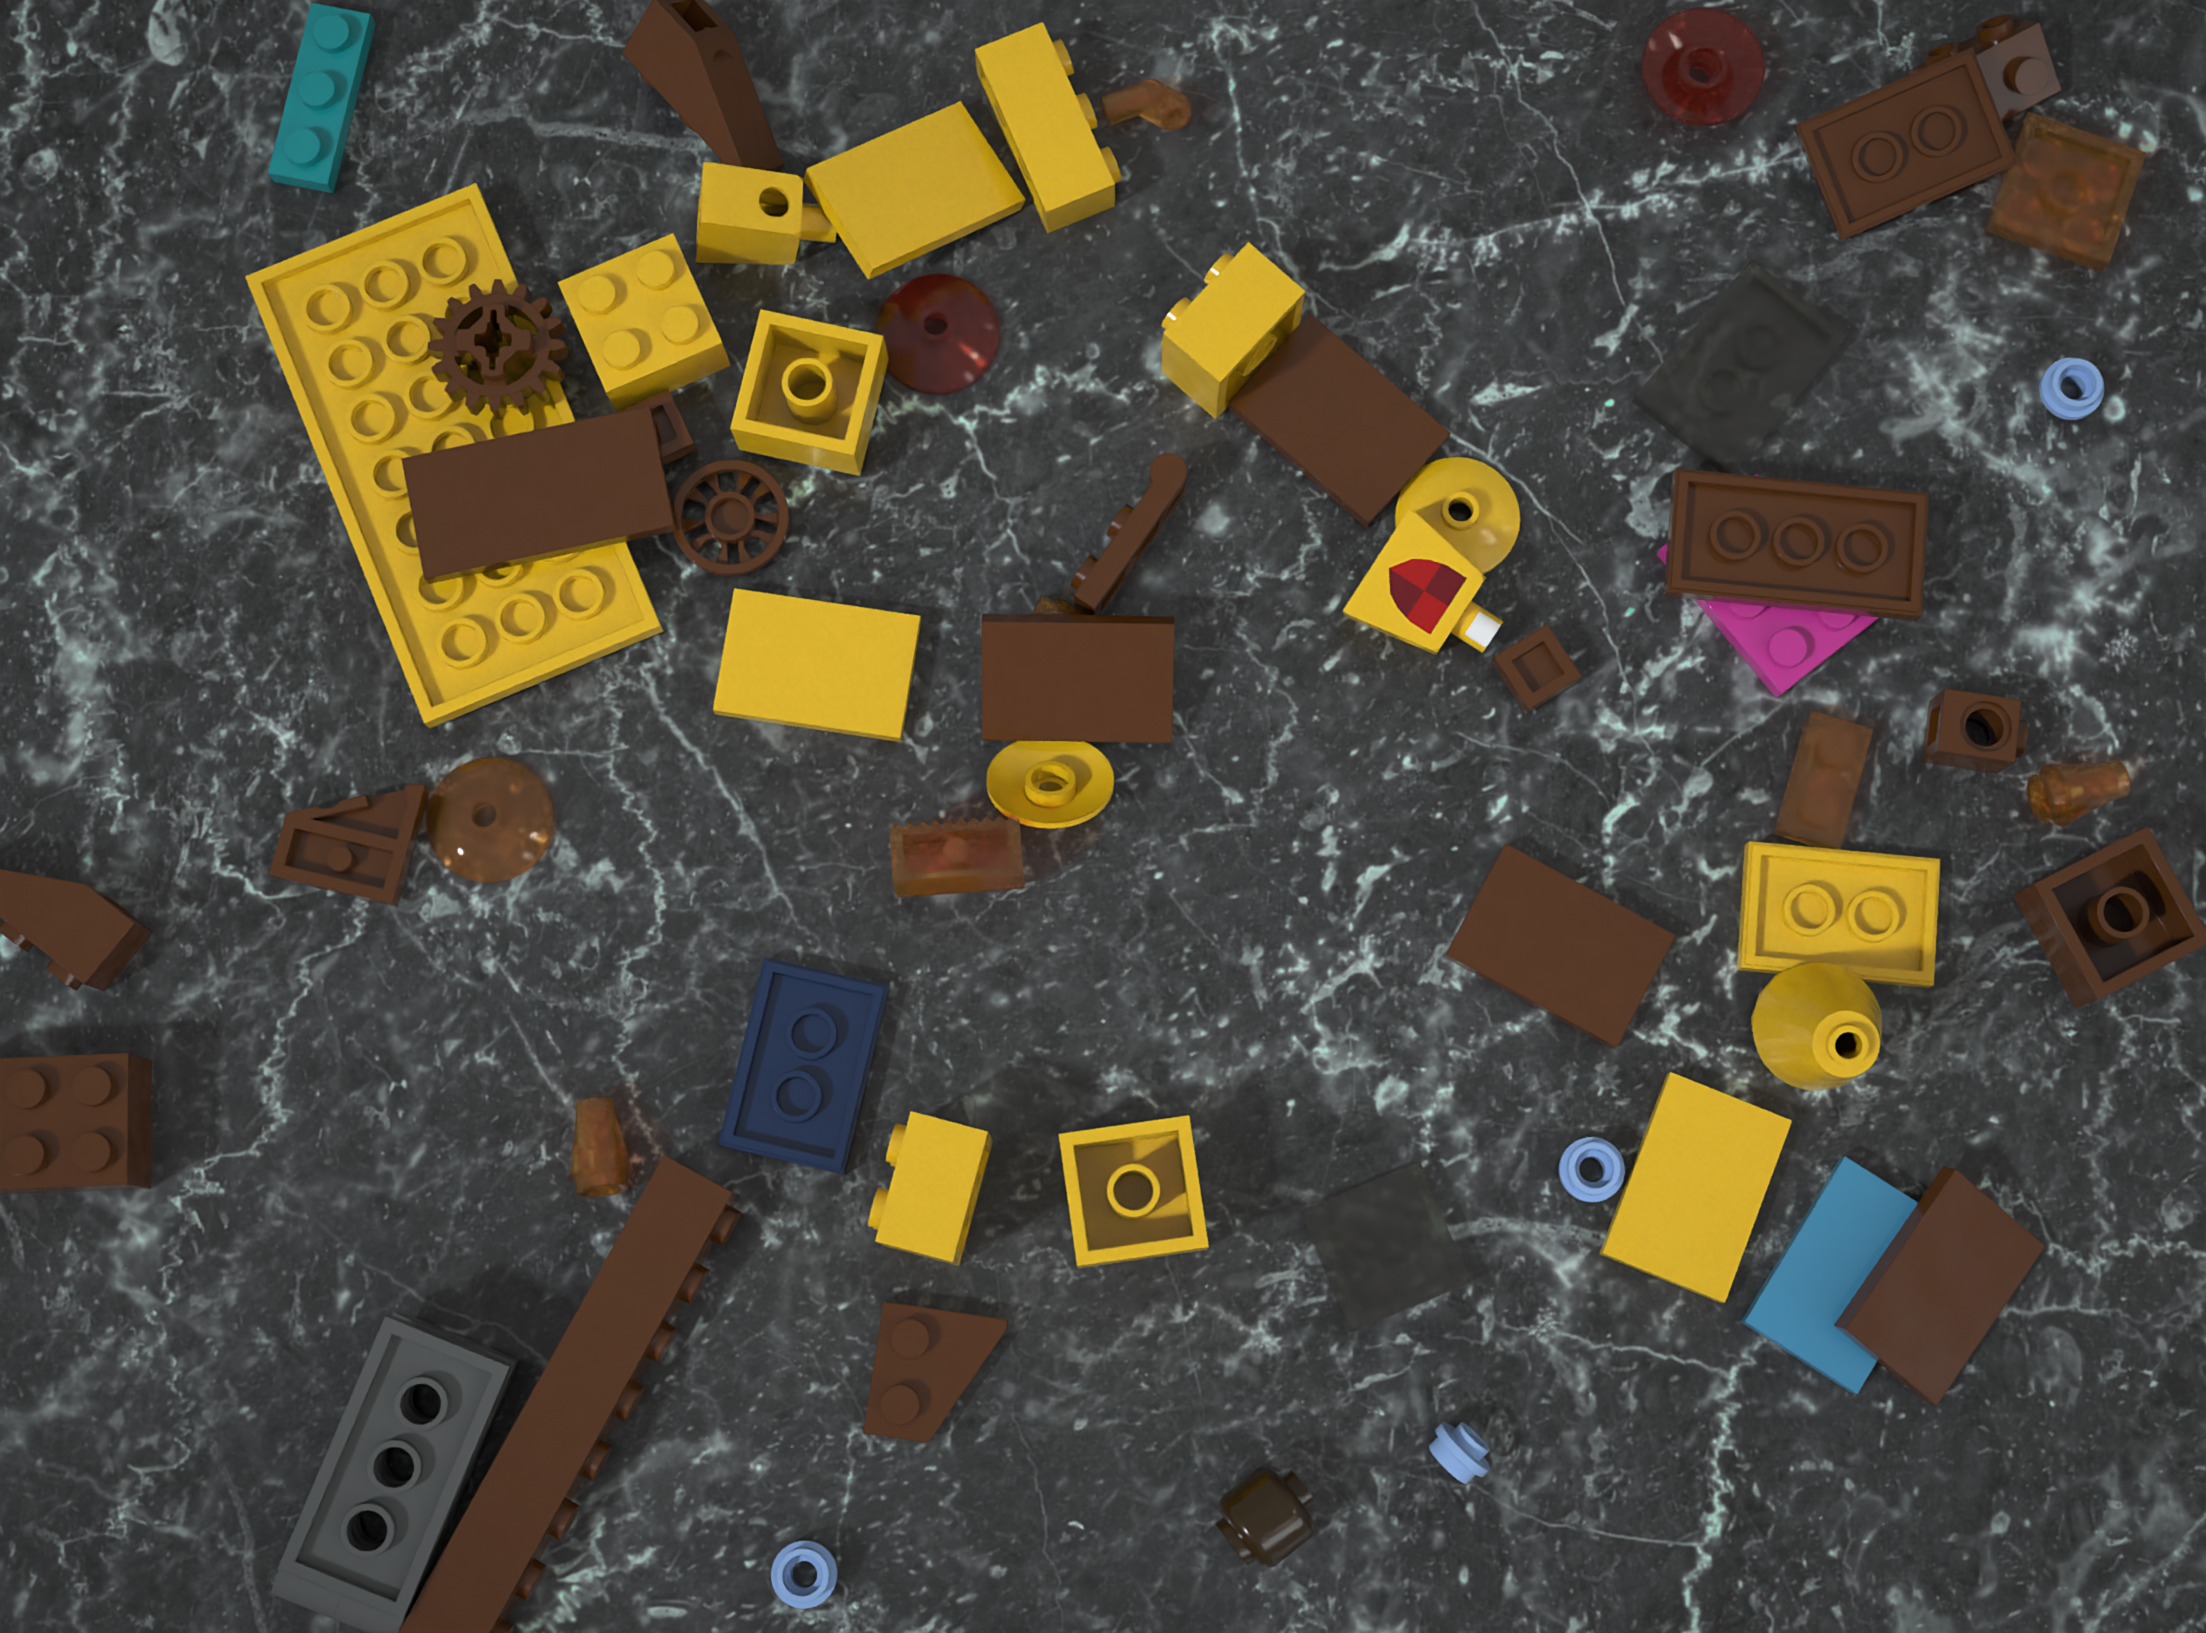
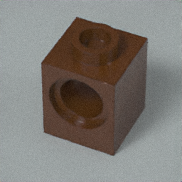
M1945 688L1929 701L1922 763L1994 774L2000 773L2013 764L2015 758H2020L2025 750L2028 724L2026 720H2020L2022 700ZM1967 719L1978 720L1987 727L1990 734L1988 746L1977 745L1969 739L1965 730Z

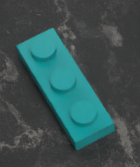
M311 3L268 174L274 182L334 193L376 26L371 14Z

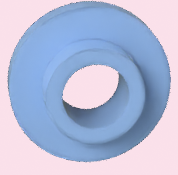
M2064 358L2053 363L2045 371L2040 380L2039 392L2043 404L2052 414L2066 420H2078L2090 415L2100 405L2104 395V382L2099 370L2092 363L2080 358ZM2070 382L2074 384L2079 391V398L2070 399L2066 397L2061 391V383Z
M1586 1137L1573 1142L1565 1149L1559 1162V1177L1562 1185L1570 1195L1584 1202H1600L1610 1198L1620 1188L1625 1175L1624 1161L1620 1152L1613 1144L1598 1137ZM1585 1158H1593L1601 1165L1602 1174L1597 1182H1588L1582 1178L1579 1167Z
M1442 1422L1435 1429L1438 1437L1429 1445V1449L1438 1462L1460 1482L1467 1484L1475 1475L1484 1477L1488 1473L1490 1465L1484 1456L1490 1449L1471 1427L1461 1422L1454 1428L1452 1425Z
M809 1540L797 1541L783 1548L776 1556L771 1569V1582L775 1593L784 1603L800 1609L812 1608L824 1602L832 1594L838 1578L837 1564L831 1552L823 1545ZM807 1561L815 1566L817 1579L813 1585L804 1587L794 1580L793 1570L798 1562Z

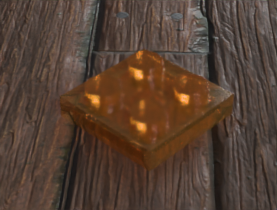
M2028 112L2021 122L2013 145V151L2018 164L2005 169L1984 231L2102 272L2110 263L2147 152Z

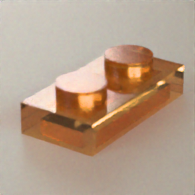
M1811 711L1807 715L1774 835L1817 848L1841 849L1874 729L1815 711Z

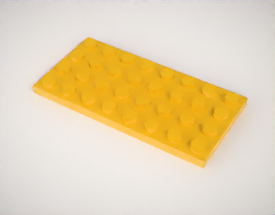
M477 183L245 276L423 722L429 729L663 632L627 542L428 584L424 579L401 459L576 421L559 381L547 379L544 386L551 397L547 402L538 399L535 395L527 399L529 414L523 416L515 404H511L506 407L504 419L497 420L491 412L489 404H486L483 410L476 416L471 414L466 407V397L454 403L444 390L448 382H439L432 372L431 367L441 360L432 356L428 350V342L443 339V336L433 325L435 317L448 320L452 318L454 313L450 309L447 302L448 299L453 297L466 304L471 300L469 285L474 283L483 295L491 294L495 279L502 280L509 295H512L520 285ZM514 315V322L518 329H530L532 334H538L537 329L530 322ZM503 334L498 351L496 353H489L494 363L496 357H499L500 348L509 346ZM460 365L462 372L468 378L484 385L481 370H469L466 365Z

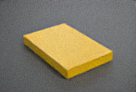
M961 101L806 169L803 181L868 280L1020 211L1026 200Z
M734 588L713 712L715 715L902 742L922 622L921 616Z
M1747 842L1744 847L1737 970L1779 974L1799 965L1826 962L1843 967L1868 983L1922 988L1934 986L1940 859Z
M1668 1073L1599 1254L1719 1303H1725L1792 1120L1675 1073Z

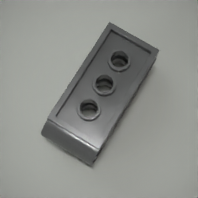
M400 1311L394 1312L393 1315L385 1316L277 1568L278 1573L274 1580L271 1594L367 1633H398L424 1587L519 1360ZM417 1384L429 1385L439 1394L441 1408L437 1416L423 1415L414 1406L413 1391ZM390 1447L402 1448L411 1455L414 1462V1472L411 1478H400L390 1471L386 1460ZM362 1511H374L384 1518L387 1525L385 1540L371 1539L363 1532L360 1524Z

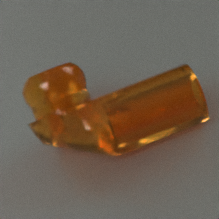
M1147 79L1100 96L1101 107L1109 126L1139 116L1162 129L1173 131L1186 126L1191 117V105L1187 97L1155 79Z

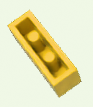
M1041 22L976 48L975 58L978 77L1047 234L1115 207V184L1122 181L1120 170L1111 149L1108 146L1099 149L1091 130L1097 128L1098 124L1087 95L1085 93L1075 95L1067 76L1074 74V69L1063 41L1059 39L1052 42L1044 23Z

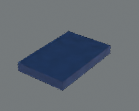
M764 957L718 1146L846 1175L889 996V985Z

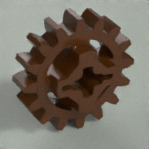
M501 279L494 280L491 294L483 295L475 283L469 285V295L471 298L469 302L463 304L453 297L447 300L450 309L454 313L450 320L434 318L433 325L443 336V339L428 342V350L432 356L441 360L431 367L432 372L439 382H448L444 390L454 403L466 397L465 405L473 415L477 416L486 404H489L491 412L497 420L504 419L506 407L511 404H515L523 416L529 414V404L527 401L529 397L535 395L544 402L551 398L544 386L547 379L559 382L564 380L565 375L554 361L570 357V351L565 341L557 339L566 330L559 317H550L553 309L544 296L532 302V294L525 284L521 283L512 295L508 294ZM514 315L530 322L537 329L538 334H532L530 329H518L514 322ZM503 334L509 346L500 348L499 357H496L494 363L489 353H496L498 351ZM460 365H466L469 370H481L484 385L468 378L462 372Z

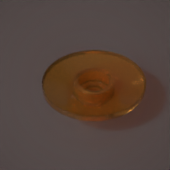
M503 758L476 759L451 771L434 791L427 811V833L437 857L457 875L479 883L504 882L528 871L545 853L554 829L553 804L543 783L523 765ZM484 806L495 807L497 813L495 821L487 827L478 826L475 821L477 811Z

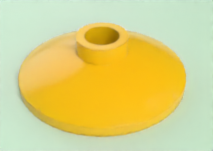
M1464 457L1443 458L1423 466L1401 490L1395 509L1396 528L1408 509H1411L1482 574L1494 569L1507 557L1516 541L1520 527L1519 505L1509 483L1489 465ZM1454 503H1463L1470 509L1471 517L1466 521H1456L1450 516L1448 508Z
M1016 741L1003 748L993 758L988 767L986 786L989 798L994 806L1008 818L1031 827L1055 829L1083 823L1101 812L1112 797L1114 773L1105 755L1087 742Z

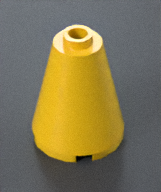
M1826 962L1807 963L1775 975L1759 993L1751 1016L1753 1037L1763 1064L1776 1077L1800 1089L1823 1091L1841 1087L1867 1071L1873 1065L1879 1053L1883 1025L1881 1010L1875 995L1860 977L1834 964Z

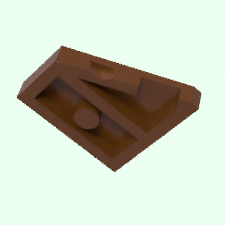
M415 783L406 785L404 790L374 797L362 795L341 800L335 806L326 808L315 806L286 813L269 875L288 882L398 907L430 789L425 785Z
M883 1302L863 1433L929 1443L996 1344L1007 1331L1009 1320Z

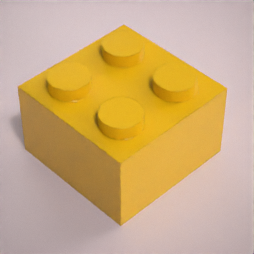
M673 233L558 282L606 394L616 412L668 388L672 392L731 366L721 338Z
M1249 242L1235 257L1229 252L1222 255L1206 274L1204 282L1207 286L1192 302L1187 297L1181 299L1169 311L1161 325L1165 329L1161 342V372L1214 419H1217L1227 409L1228 401L1300 325L1306 291Z
M760 309L730 427L739 450L860 476L889 360L884 336Z
M913 1111L910 1112L907 1126L896 1123L886 1155V1162H889L890 1166L895 1167L890 1188L887 1190L878 1187L868 1220V1226L878 1230L875 1242L889 1248L959 1266L993 1143L989 1132Z
M1189 1115L1059 1134L1078 1268L1208 1249L1209 1245Z

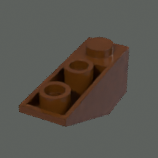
M652 0L622 53L639 70L642 79L648 85L655 88L676 110L681 121L689 129L695 131L719 157L721 164L772 172L780 171L784 163L734 32L704 0Z
M0 869V918L3 919L0 924V933L27 952L34 945L52 958L47 964L46 969L76 991L84 984L104 992L154 932L106 893L87 884Z

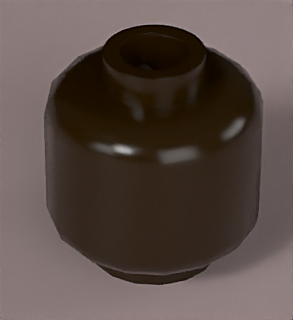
M1260 1467L1220 1499L1219 1511L1223 1518L1215 1525L1247 1566L1256 1560L1265 1567H1273L1313 1535L1315 1529L1314 1521L1307 1510L1316 1503V1500L1292 1470L1281 1478L1273 1469Z

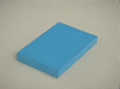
M1846 1156L1840 1157L1742 1318L1741 1323L1850 1393L1858 1394L1877 1361L1837 1329L1834 1324L1918 1202Z

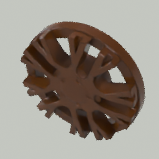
M721 460L699 468L681 485L672 506L677 529L673 533L680 549L693 564L715 576L720 575L730 578V576H747L749 573L758 572V569L765 566L780 553L789 530V507L780 485L764 469L741 460ZM739 472L738 486L734 492H723L720 489L718 474ZM755 477L761 483L748 500L743 494ZM703 481L716 494L710 502L696 488ZM773 494L777 501L778 511L767 514L756 512L755 507L757 503ZM686 501L704 506L706 508L705 516L698 520L682 519ZM757 522L778 526L775 535L755 530ZM704 527L708 528L710 533L690 542L687 541L686 534ZM750 539H760L767 548L751 559L746 551V542ZM712 542H719L721 544V551L716 562L700 555L707 544ZM728 545H738L740 563L729 564Z

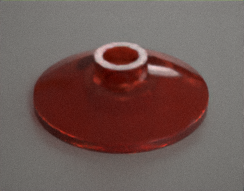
M1697 7L1674 13L1654 29L1643 50L1641 74L1648 95L1665 114L1689 125L1714 126L1733 120L1751 106L1763 84L1765 59L1757 37L1743 21L1722 10ZM1695 68L1702 69L1708 74L1709 81L1705 83L1695 81L1689 76V71Z
M947 274L924 275L901 285L884 303L876 325V334L884 336L889 358L887 370L906 387L927 394L953 393L976 382L992 364L999 344L998 319L989 299L972 283ZM934 318L943 319L948 324L946 331L940 335L929 334L925 330V326L928 321Z

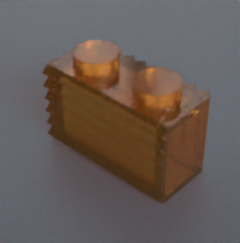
M1013 814L1007 821L999 815L994 822L986 816L981 823L973 817L968 824L960 818L955 825L947 819L942 826L934 820L929 827L921 821L916 828L908 822L903 829L897 823L889 829L893 888L898 898L1025 888L1022 833L1020 821Z

